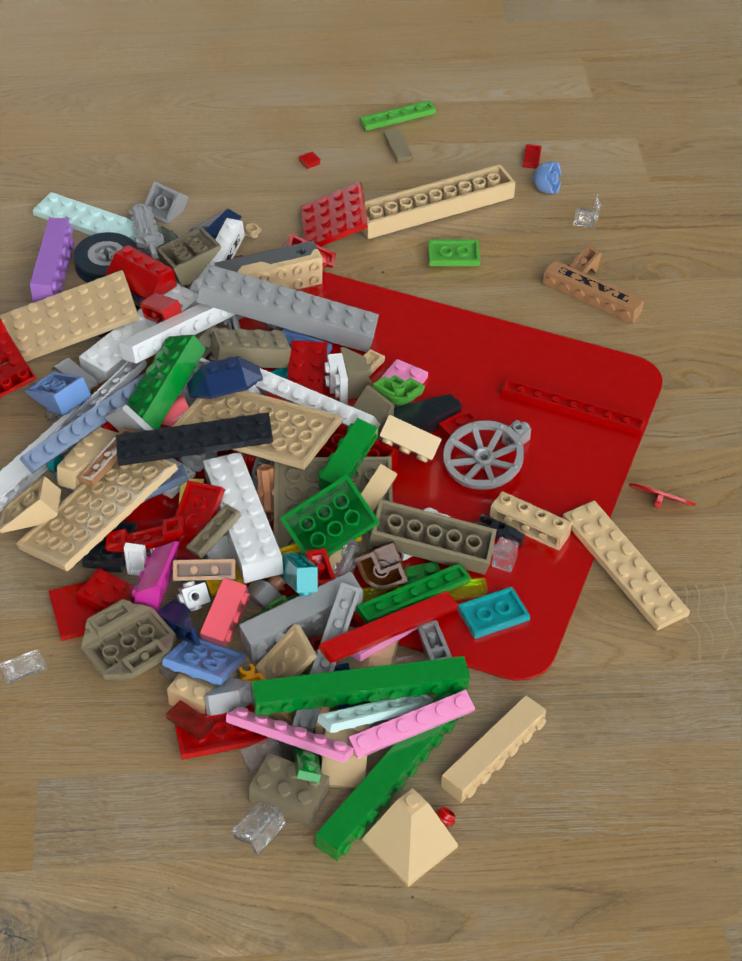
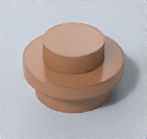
M280 575L271 576L268 579L269 583L278 592L285 590L283 585L286 583Z

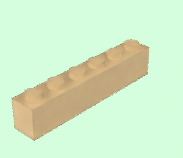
M526 695L442 775L441 788L460 803L467 797L471 798L476 792L477 787L481 783L485 784L495 770L501 769L505 760L509 756L513 757L522 743H527L536 730L542 729L546 723V709Z

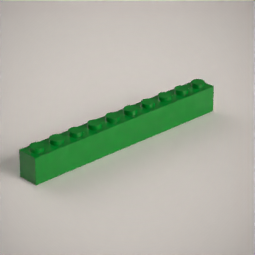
M461 656L252 681L251 696L255 715H270L272 713H290L295 710H313L320 707H335L344 704L355 705L361 702H377L385 699L396 700L402 697H419L426 694L437 695L443 692H460L468 689L470 675L465 657Z
M451 691L438 694L430 704L458 692ZM459 718L394 744L315 834V847L336 861L342 855L345 856L350 851L352 843L363 836L369 823L373 824L376 821L381 809L388 807L393 795L403 789L405 781L416 774L418 766L422 762L425 763L428 760L434 747L438 748L446 733L452 732Z

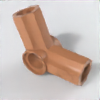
M269 463L257 466L258 497L267 520L273 521L274 466Z

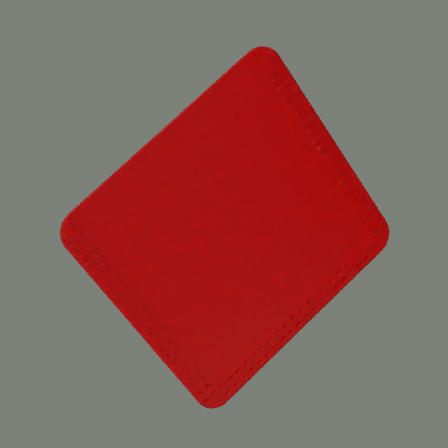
M322 271V284L297 289L311 295L379 314L370 349L384 355L385 361L369 376L371 387L398 359L428 372V378L423 383L425 386L423 393L410 403L451 394L461 402V411L468 408L479 418V421H495L509 427L518 420L521 423H528L531 428L530 440L523 445L524 460L517 475L502 486L485 490L465 487L449 475L443 456L444 448L449 438L439 429L430 433L442 440L432 461L428 460L427 463L416 459L417 455L412 452L407 455L399 451L400 447L393 444L392 447L398 449V463L393 470L397 473V477L392 483L394 503L420 510L430 507L451 518L475 524L480 521L479 517L481 514L490 517L491 505L503 491L561 518L564 513L595 500L611 519L663 385L660 371L650 361L636 355ZM248 317L238 320L240 329L273 331L267 328V323ZM315 338L332 344V350L329 354L340 353L341 347H345L362 356L366 354V352ZM213 355L209 360L210 362H215ZM261 368V369L266 370V371H268V372H272V371L276 370L277 368ZM508 378L647 420L640 436L500 395V391L505 380ZM324 380L323 395L339 401V398H335V393L330 394L329 386H325ZM358 398L348 399V405L353 407ZM479 430L483 447H488L496 431ZM473 432L458 440L475 451L478 449ZM502 435L493 452L507 447V445L502 443ZM455 446L452 449L451 460L474 458ZM232 449L218 451L217 456L229 455ZM514 450L496 459L514 464L517 451ZM476 464L454 466V468L460 474L466 476ZM490 466L495 478L508 471L505 468ZM482 468L472 478L474 480H489L485 469ZM180 491L172 499L164 494L148 499L135 508L123 521L137 523V532L163 526V520L173 518L176 515ZM273 519V521H268V522H269V525H270L271 530H272L273 535H274V519ZM572 530L569 538L560 550H556L526 535L521 547L495 538L491 561L486 574L466 570L471 577L470 582L452 589L448 593L457 604H461L513 587L530 614V621L474 639L457 610L435 620L439 624L452 657L464 656L467 667L512 681L536 678L552 666L595 559ZM155 548L146 550V555L151 557ZM412 556L403 562L406 568L433 561ZM438 563L440 570H444L448 567H451L449 565ZM357 565L338 566L334 572L335 579L352 572L363 590V603L403 587L400 584L385 590L373 588L366 584ZM270 577L263 578L262 580L269 582L268 579ZM287 583L283 585L285 590L279 591L286 598L294 594L300 596ZM351 618L349 626L357 627V625ZM418 629L399 639L398 645L424 653Z

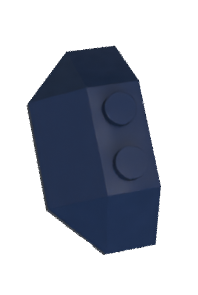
M239 356L228 357L201 365L187 383L190 398L212 399L248 390L256 385L257 382L262 381L263 376L258 365Z

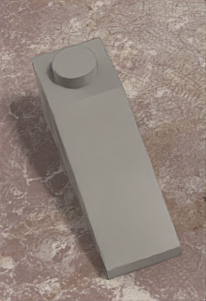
M437 620L417 627L426 660L452 658Z

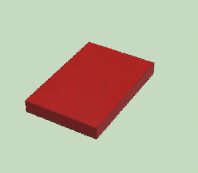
M86 582L48 590L61 641L84 636L87 619L97 614L95 608L76 599V593Z

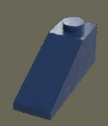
M173 600L157 611L159 616L176 634V637L195 646L201 644L189 615L190 610L186 604Z

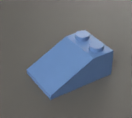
M58 372L50 373L25 389L29 396L49 411L60 415L69 414L72 411L71 409L82 405L86 399L91 397L83 377Z

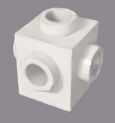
M194 580L183 583V587L178 588V602L186 604L190 611L201 609L202 604L211 602L206 583L203 581L195 583Z

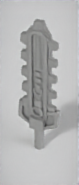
M135 203L132 210H129V214L133 215L131 221H135L133 227H137V229H134L135 233H139L135 237L136 246L146 248L147 251H150L151 257L157 259L156 249L164 244V237L162 233L157 232L158 227L155 219H153L154 215L151 213L152 208L141 203Z

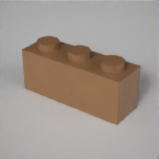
M236 559L173 560V581L236 579Z

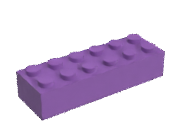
M49 217L30 281L33 303L63 292V282L66 281V271L69 270V260L72 259V249L75 247V240L72 239L73 226L70 225L69 218Z

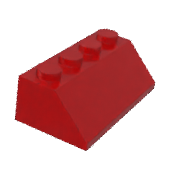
M130 245L123 247L114 254L105 275L108 276L123 270L130 292L144 300L154 293L164 295L177 287L174 269Z

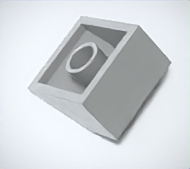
M154 181L144 205L152 208L151 213H153L155 218L169 224L183 213L189 197Z

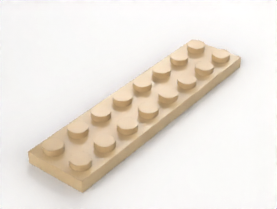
M595 500L563 514L562 518L572 522L571 530L656 631L689 616L690 610Z

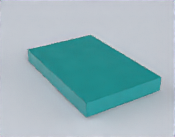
M513 587L458 604L457 611L474 639L530 621V614Z

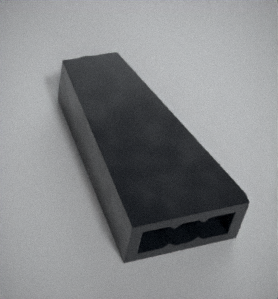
M451 394L394 407V417L423 431L432 433L438 430V423L461 412L462 404Z

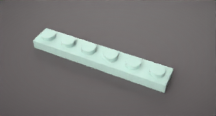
M421 695L419 697H402L396 700H380L319 714L317 723L328 732L336 733L339 730L355 728L356 726L402 716L429 705L433 699L427 695Z

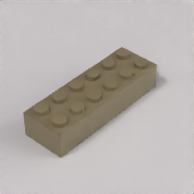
M380 499L375 515L380 524L372 529L369 545L380 547L394 541L399 553L449 566L460 563L465 570L486 574L491 561L497 529Z

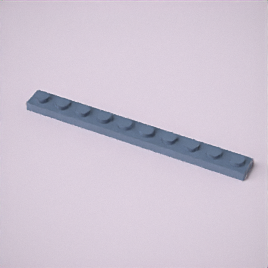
M145 373L22 455L20 461L33 474L108 422L104 418L108 412L127 404L129 397L134 393L138 382L142 380Z

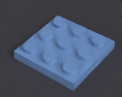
M200 638L201 644L199 646L183 640L163 658L162 666L168 667L174 672L188 674L192 678L206 680L212 685H222L245 662L246 654Z

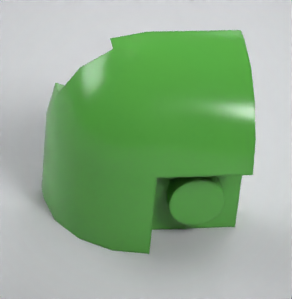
M396 375L389 379L384 376L373 384V389L395 406L410 403L420 396L425 388L423 384L412 378L404 381Z

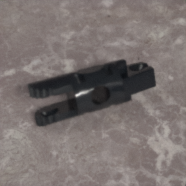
M481 514L479 517L480 521L475 523L497 529L495 538L502 542L519 547L524 542L525 534L487 515Z

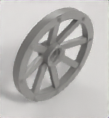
M476 421L460 427L449 437L443 456L446 470L456 482L468 488L485 490L502 486L517 475L523 464L524 450L520 437L510 427L495 421ZM479 430L496 431L488 447H483ZM473 432L478 449L475 451L458 440ZM502 434L506 435L513 442V444L493 452ZM455 446L474 458L451 460V452ZM517 450L514 464L496 459ZM476 464L466 476H463L454 468V466ZM490 466L505 468L508 471L495 478ZM482 468L485 469L489 480H474L472 478Z

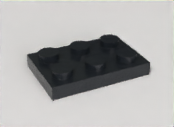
M121 521L111 532L126 529L128 534L137 532L138 525L134 522ZM106 536L82 560V566L85 568H100L105 571L122 573L126 563L124 552L106 550Z

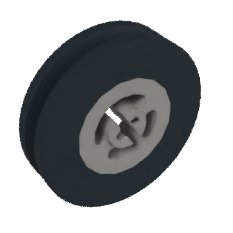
M113 232L98 233L83 239L74 250L75 269L78 276L87 283L105 277L114 254L127 245L139 250L136 243L123 234Z

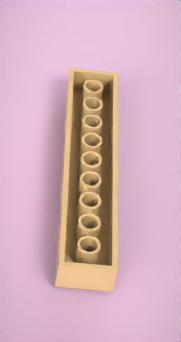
M499 164L365 201L368 228L361 231L367 239L375 238L514 198L516 182Z

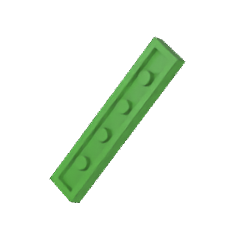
M428 100L360 117V124L366 131L436 114V108Z

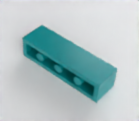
M301 552L281 553L284 572L281 574L282 579L301 596L312 595V592H318L317 566Z

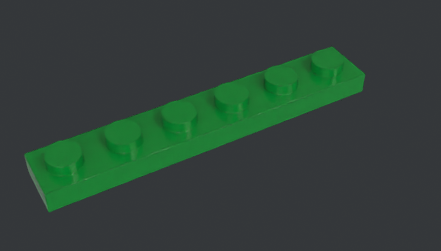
M458 563L357 606L356 612L363 622L368 624L445 591L448 592L469 583L471 577L463 566Z

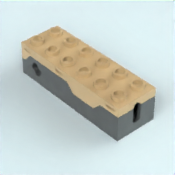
M312 240L216 262L214 266L297 290L322 284V270L327 265V258L323 252L318 250Z

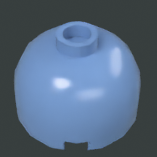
M550 161L544 162L537 167L532 179L539 191L545 194H556L559 191L561 181H558V176H561L559 164Z

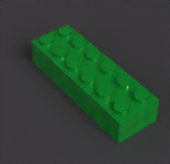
M193 334L169 336L166 338L163 346L155 355V359L147 368L142 380L138 382L136 390L129 397L126 405L153 429H158L206 348Z

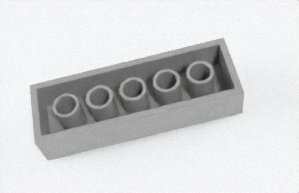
M352 572L319 586L318 592H312V595H300L239 624L241 644L252 664L257 661L260 662L294 624L301 626L306 637L323 632L341 582L361 589L354 612H356L357 606L363 604V590Z

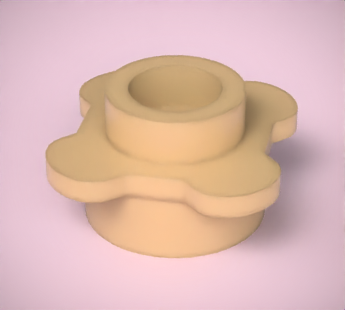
M250 223L245 226L244 234L249 238L256 239L258 234L262 232V229L258 228L257 224Z

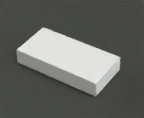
M125 543L124 554L127 574L139 576L141 570L145 571L146 569L144 568L147 558L145 545Z

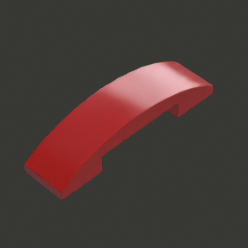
M183 516L165 519L163 520V526L129 534L126 529L110 532L106 535V550L124 552L125 543L145 545L146 550L163 546L183 534L184 518Z

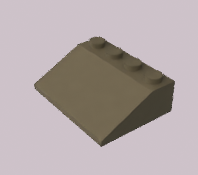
M199 227L156 250L162 263L174 269L175 279L181 286H187L201 275L207 264L221 250V245L204 228Z

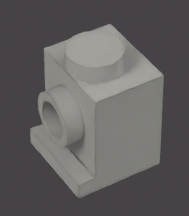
M516 420L509 426L518 434L523 445L530 440L531 428L528 423H521ZM502 434V443L507 446L513 444L510 438Z

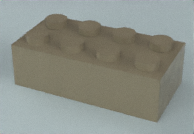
M213 329L210 349L215 361L239 356L258 365L259 368H288L291 348L283 331Z

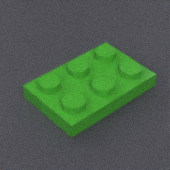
M428 239L429 266H480L478 239Z

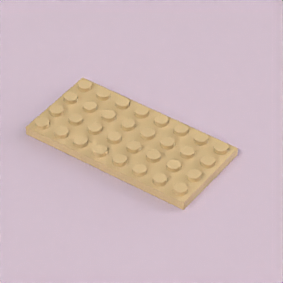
M123 270L0 315L5 328L26 362L140 320Z
M244 390L212 399L197 398L172 427L269 412L273 442L232 450L305 470L342 423V417Z
M165 459L118 466V462H116L95 486L81 484L59 504L58 514L54 519H49L44 524L33 527L16 545L18 549L62 570L69 571L94 546L101 542L108 533L115 529L121 521L129 516L135 508L143 503L148 496L156 491L162 483L170 478L178 468L175 463Z

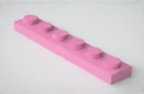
M464 690L352 735L348 738V742L351 747H354L353 752L356 759H359L472 713L475 707L467 691Z
M244 707L235 708L226 717L227 723L342 763L353 756L354 747L347 745L343 741H334L328 739L323 734H314L308 732L305 728L287 725V722L270 719L267 715H255V713L250 712Z

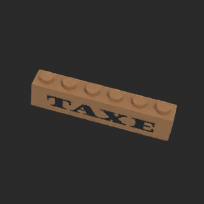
M556 260L544 270V285L627 322L633 323L642 313L643 298Z

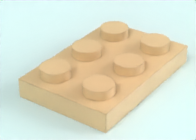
M294 624L256 665L259 673H262L265 680L300 676L317 655L301 626Z

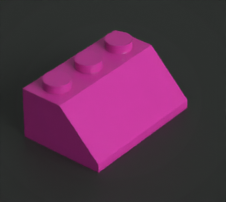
M174 541L155 548L151 557L147 556L144 564L146 569L145 571L141 570L138 578L139 585H135L132 592V597L135 598L134 604L152 607L156 612L159 610L173 576V560H177L179 542Z

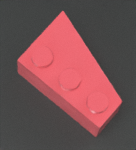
M223 578L200 631L203 640L226 647L228 642L232 641L234 630L250 601L247 585Z

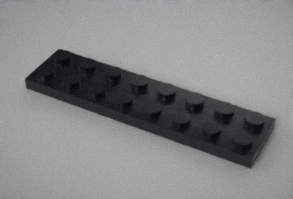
M269 412L116 435L118 466L270 444L273 442Z

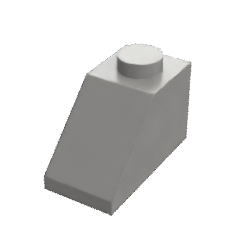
M229 678L222 685L204 695L207 715L228 713L237 707L245 708L252 703L251 681Z

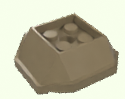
M122 599L87 619L81 651L104 680L114 679L125 682L161 663L163 658L172 651L176 634L152 607L133 604L131 601Z

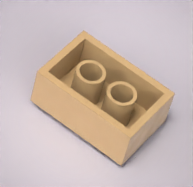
M391 415L388 416L379 435L383 443L389 446H393V444L399 446V451L407 455L412 452L417 455L416 459L425 463L428 460L432 461L442 440Z

